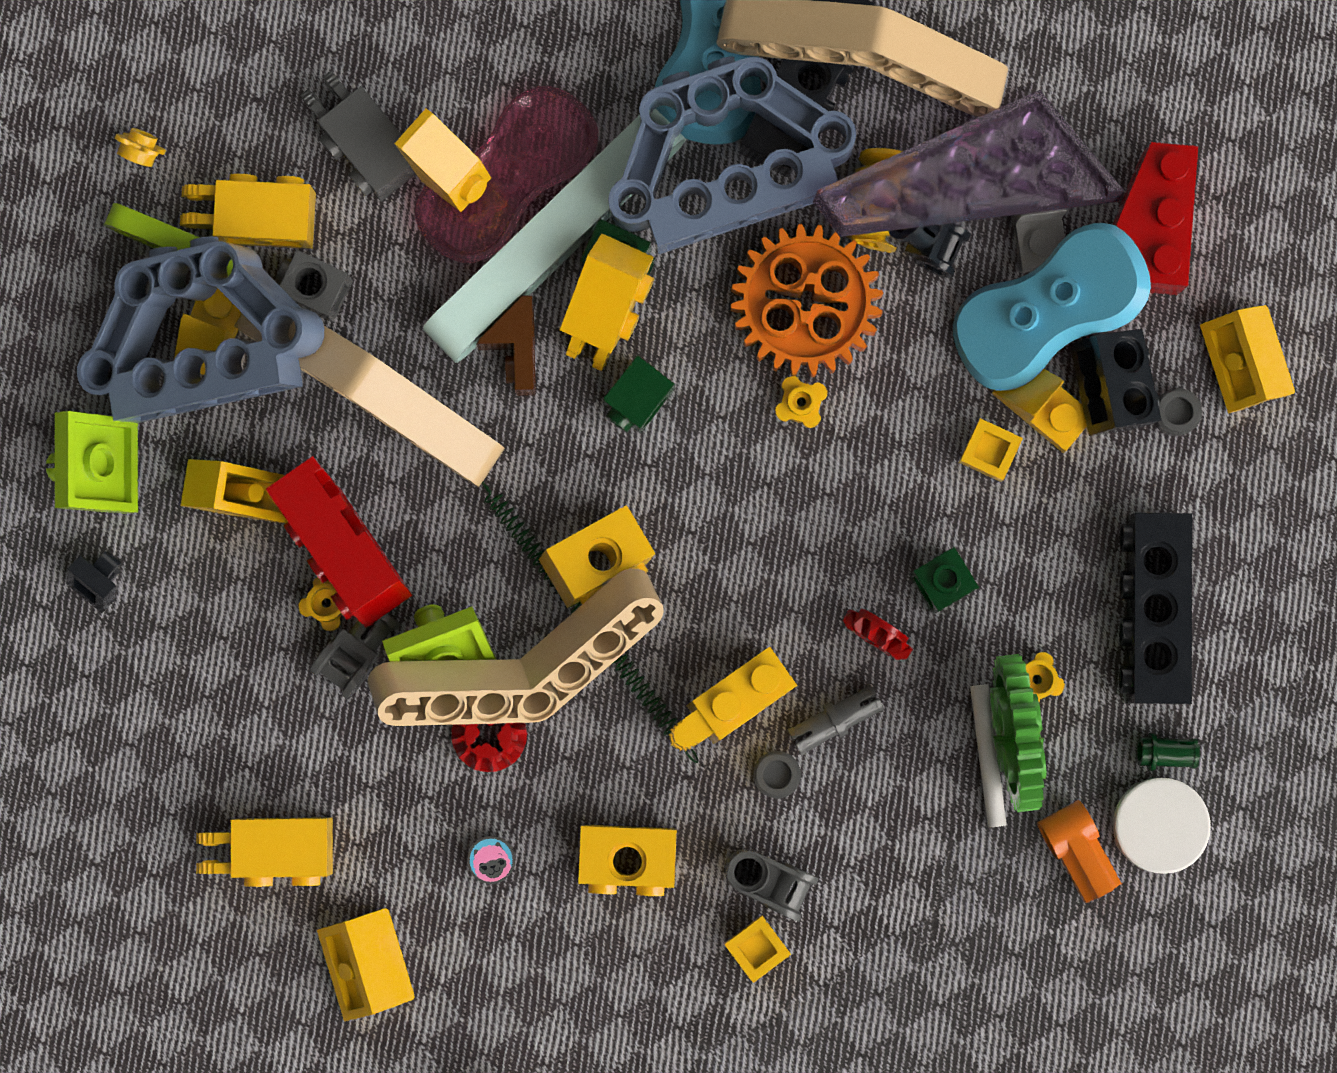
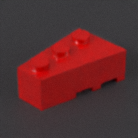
M1151 142L1140 156L1112 224L1123 230L1134 241L1143 255L1150 275V293L1178 295L1188 287L1198 146Z
M314 456L266 488V491L288 521L283 526L299 548L305 545L312 555L307 562L323 584L329 580L337 593L331 596V599L346 620L355 616L367 628L413 596L341 488Z

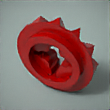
M861 608L859 612L849 609L843 619L846 628L852 631L853 634L896 660L907 659L913 651L907 644L909 638L905 634L865 609Z
M506 723L497 734V738L500 741L499 745L503 749L501 752L489 743L473 748L472 744L477 741L476 738L481 734L478 728L479 724H454L452 726L451 741L458 758L472 769L482 772H496L511 766L522 754L527 741L525 723Z

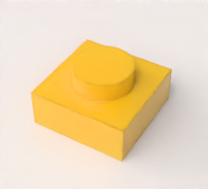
M980 418L959 463L1002 482L1023 438Z
M763 915L759 916L724 943L753 983L791 955Z

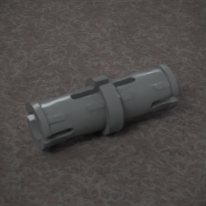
M868 684L865 688L835 705L830 701L823 705L824 711L794 727L788 728L787 731L792 741L808 733L812 734L796 743L795 746L800 755H805L806 752L836 735L841 739L849 734L847 729L879 712L885 711L879 698L863 707L860 706L862 703L875 697L876 692L873 687Z

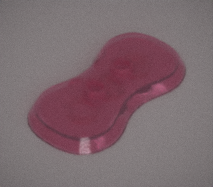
M538 86L519 94L505 107L489 138L474 153L492 177L487 183L483 195L477 201L469 203L462 212H459L425 185L418 196L415 206V219L422 235L438 252L461 263H474L495 254L509 240L524 210L539 194L571 178L590 161L598 143V127L593 116L579 100L560 88Z

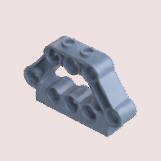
M732 56L725 57L710 63L707 66L708 71L690 76L688 71L670 75L662 80V86L650 90L641 100L639 107L641 124L622 179L617 181L611 188L608 197L611 216L616 225L626 231L637 232L650 228L658 254H662L836 197L839 194L840 185L834 167L845 163L849 159L856 140V128L851 118L842 112L826 110L779 78L772 64L759 57H749L735 61ZM751 76L760 77L766 83L767 88L759 95H749L740 86L743 80ZM704 91L715 92L722 99L720 105L713 110L701 109L697 106L695 100ZM659 106H669L677 114L673 122L668 125L656 124L650 116L653 110ZM742 108L746 111L756 112L808 148V150L799 153L788 149L776 150L768 155L763 165L754 168L743 164L730 165L721 172L717 180L708 183L697 179L685 180L677 185L673 190V194L655 200L675 138L686 125L697 122L699 125L707 127L716 126L723 122L729 111ZM833 129L843 135L845 142L837 149H829L820 143L818 136L825 130ZM778 165H788L794 169L797 177L788 185H780L772 180L770 172ZM737 179L744 180L750 185L752 191L748 197L742 200L732 199L725 192V187L729 182ZM630 194H637L645 199L646 206L642 212L629 215L620 209V203L624 197ZM696 194L704 198L707 204L701 213L690 215L681 210L680 202L687 195Z
M201 237L191 240L190 248L177 250V247L152 249L149 251V258L130 262L119 270L115 279L114 298L91 350L86 351L80 358L77 366V377L80 385L86 392L93 395L110 397L113 421L141 423L303 387L299 358L314 354L321 347L325 328L322 319L315 312L301 308L262 268L261 259L253 249L219 241L218 237ZM232 259L233 269L231 274L228 276L227 266L229 261ZM190 270V271H191V280H190L189 284L187 285V284H186V275H187L188 271ZM149 280L150 289L148 291V294L146 295L145 286L147 284V281ZM217 288L262 335V341L259 342L229 338L221 342L216 351L186 348L180 351L174 360L146 358L167 308L175 302L177 297L204 301L210 298ZM294 322L296 326V332L293 339L290 341L289 328L290 325ZM246 353L248 357L246 368L243 370L241 367V360L243 355ZM204 363V364H205V375H204L203 379L201 380V377H200V368H201L202 364ZM110 366H111V367H112V375H111V378H110V380H109V378H108V370H109V368H110ZM163 372L164 383L160 388L159 378L161 373Z

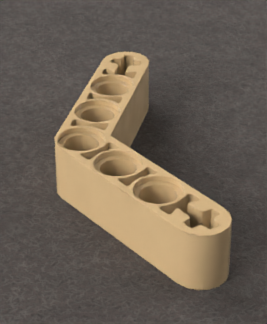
M726 0L716 40L717 45L721 49L739 55L866 66L956 109L978 117H995L999 114L1008 73V67L1005 64L894 10L872 5L813 0Z
M242 314L234 327L254 341H262L261 332ZM294 322L290 325L289 328L290 341L293 339L296 332V326ZM324 326V340L321 347L314 354L299 358L300 370L350 400L468 482L480 487L505 448L388 365Z
M631 568L614 576L521 659L391 661L376 666L368 677V687L378 717L385 724L392 726L529 723L546 720L654 628L662 619L664 613L663 605L647 573L640 569Z

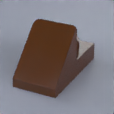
M522 296L477 341L476 345L479 350H514L513 356H506L505 358L506 384H515L517 396L536 395L534 301L532 296Z

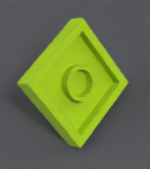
M73 411L55 412V452L51 453L46 460V464H55V468H46L48 477L55 482V508L121 514L138 513V423L113 421L112 416Z
M430 604L423 606L414 615L417 628L382 641L390 662L497 660L473 606L444 617V612L439 605Z

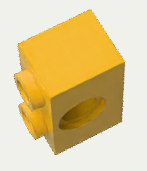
M626 505L544 551L539 561L564 604L569 608L578 602L584 604L614 576L624 570L633 568L647 573L648 569L645 565L656 553ZM600 551L604 553L610 561V569L606 571L595 569L589 562V552Z
M581 825L578 884H588V893L617 894V886H636V895L664 896L665 888H674L677 829ZM631 847L639 852L642 864L636 872L623 874L616 869L614 855L621 848Z

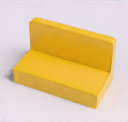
M1266 305L1236 310L1200 324L1228 414L1295 393L1278 336Z
M384 908L317 930L344 1021L370 1016L414 999L413 988L388 909Z

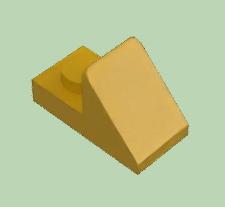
M218 288L210 298L204 301H195L190 315L183 313L174 359L180 351L186 348L216 351L221 342L236 337L238 329L234 325L242 313ZM204 363L200 368L201 375H205Z
M1045 369L1024 386L1012 390H994L992 392L996 398L1062 453L1068 450L1087 427L1082 404L1061 387L1064 380Z

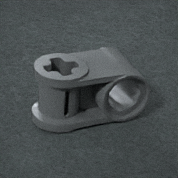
M748 848L738 849L731 853L726 859L724 866L725 877L734 889L761 902L763 906L798 922L802 917L799 910L811 885H816L819 880L818 877L781 860L778 862ZM752 858L759 864L758 877L748 884L739 883L734 875L735 866L742 859Z

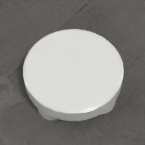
M1152 778L1135 783L1119 800L1114 812L1113 832L1117 848L1131 863L1149 872L1166 874L1187 868L1201 856L1210 836V817L1204 801L1195 790L1178 780Z

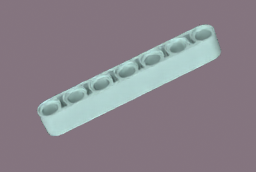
M656 108L651 113L650 118L656 124L668 125L670 123ZM640 115L426 322L423 331L455 363H458L477 347V341L522 296H529L593 234L599 219L607 221L611 217L608 197L611 188L617 181L622 179L641 124ZM681 133L675 138L668 161L686 141V138ZM634 194L624 197L620 207Z

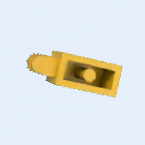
M230 174L229 180H216V185L184 184L182 186L181 197L192 201L207 200L215 202L214 214L183 213L180 215V226L195 229L213 230L212 236L218 237L219 241L237 245L313 249L316 193L310 184H304L303 178L278 176L276 177V183L258 182V177L250 174Z
M605 234L600 235L586 258L560 327V331L572 336L566 351L567 356L575 359L581 354L585 343L591 344L598 348L593 358L594 363L592 367L602 371L619 339L629 340L640 316L632 312L636 301L641 304L644 303L654 281V277L647 275L654 258L653 256Z
M768 647L686 705L691 714L677 723V726L674 725L673 729H670L671 733L668 734L671 742L670 746L679 749V752L681 750L687 751V749L695 747L707 737L715 744L798 685L771 647Z
M333 817L238 818L231 820V832L196 833V844H202L203 846L231 844V862L203 860L196 863V873L231 874V878H244V886L246 887L273 886V877H292V886L320 885V877H327L333 874Z

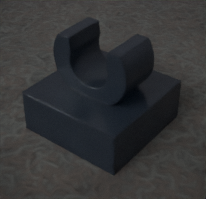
M105 551L93 565L80 555L67 568L66 584L99 612L103 613L115 601L116 585L112 581L120 573L118 567L121 565V562L108 551Z

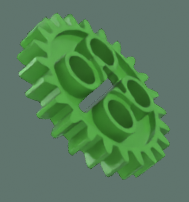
M1022 655L997 656L996 660H994L993 687L990 688L992 728L995 729L996 733L993 736L998 768L1005 776L1007 791L1010 793V801L1013 803L1014 810L1017 812L1040 810L1042 800H1044L1042 790L1044 788L1043 779H1046L1047 771L1043 749L1044 738L1040 735L1043 727L1038 696L1033 694V688H1030L1029 673H1026V664L1022 660Z

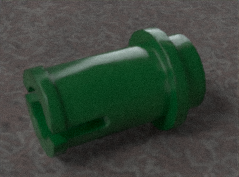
M1149 733L1147 737H1140L1138 739V765L1146 766L1149 771H1154L1156 766L1190 767L1191 769H1196L1199 765L1200 746L1198 745L1197 738H1157L1155 733Z

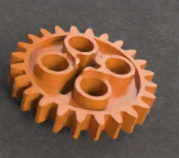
M798 224L794 238H790L787 232L780 228L778 231L779 243L775 245L764 236L761 239L764 251L762 255L753 250L747 252V258L753 267L738 266L737 274L746 280V283L732 284L731 292L743 297V300L731 304L732 312L744 313V317L735 323V330H750L751 333L746 337L743 345L749 347L758 343L761 346L756 358L758 361L763 360L769 354L774 356V371H777L785 361L790 363L791 376L797 375L801 365H807L808 372L811 378L816 376L818 364L821 363L824 364L830 374L834 373L836 370L835 358L839 357L847 365L851 364L853 358L849 348L853 347L858 351L864 352L867 347L860 334L874 336L877 328L868 322L867 319L880 318L883 310L870 305L872 301H876L883 296V290L869 287L871 283L878 279L879 273L878 271L864 272L863 268L868 263L870 256L867 254L855 259L852 255L857 244L855 240L848 243L844 248L838 245L841 231L837 230L827 240L823 238L822 225H817L813 237L806 236L802 224ZM782 264L794 265L799 270L800 279L792 285H785L776 279L774 270ZM827 272H838L844 277L846 288L838 293L829 292L823 287L821 277ZM767 291H775L792 298H801L803 291L812 292V300L815 302L844 303L848 306V309L846 311H839L830 306L816 303L812 304L810 311L801 310V302L798 300L769 299L765 296V293ZM783 309L791 315L793 324L784 331H777L769 326L766 316L772 310ZM820 317H829L837 323L838 334L831 339L821 338L815 333L813 322Z

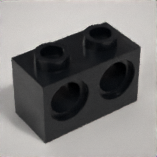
M1143 329L1097 334L1070 344L1089 436L1134 430L1162 421L1159 410V396L1154 386L1149 362L1150 353L1145 343Z

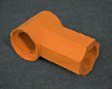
M1080 800L1037 822L1039 831L1054 857L1062 861L1083 902L1088 903L1098 899L1122 884L1097 839L1100 837L1097 827Z

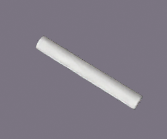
M989 684L970 686L988 827L1006 826L1001 777L993 740L995 730L992 728Z

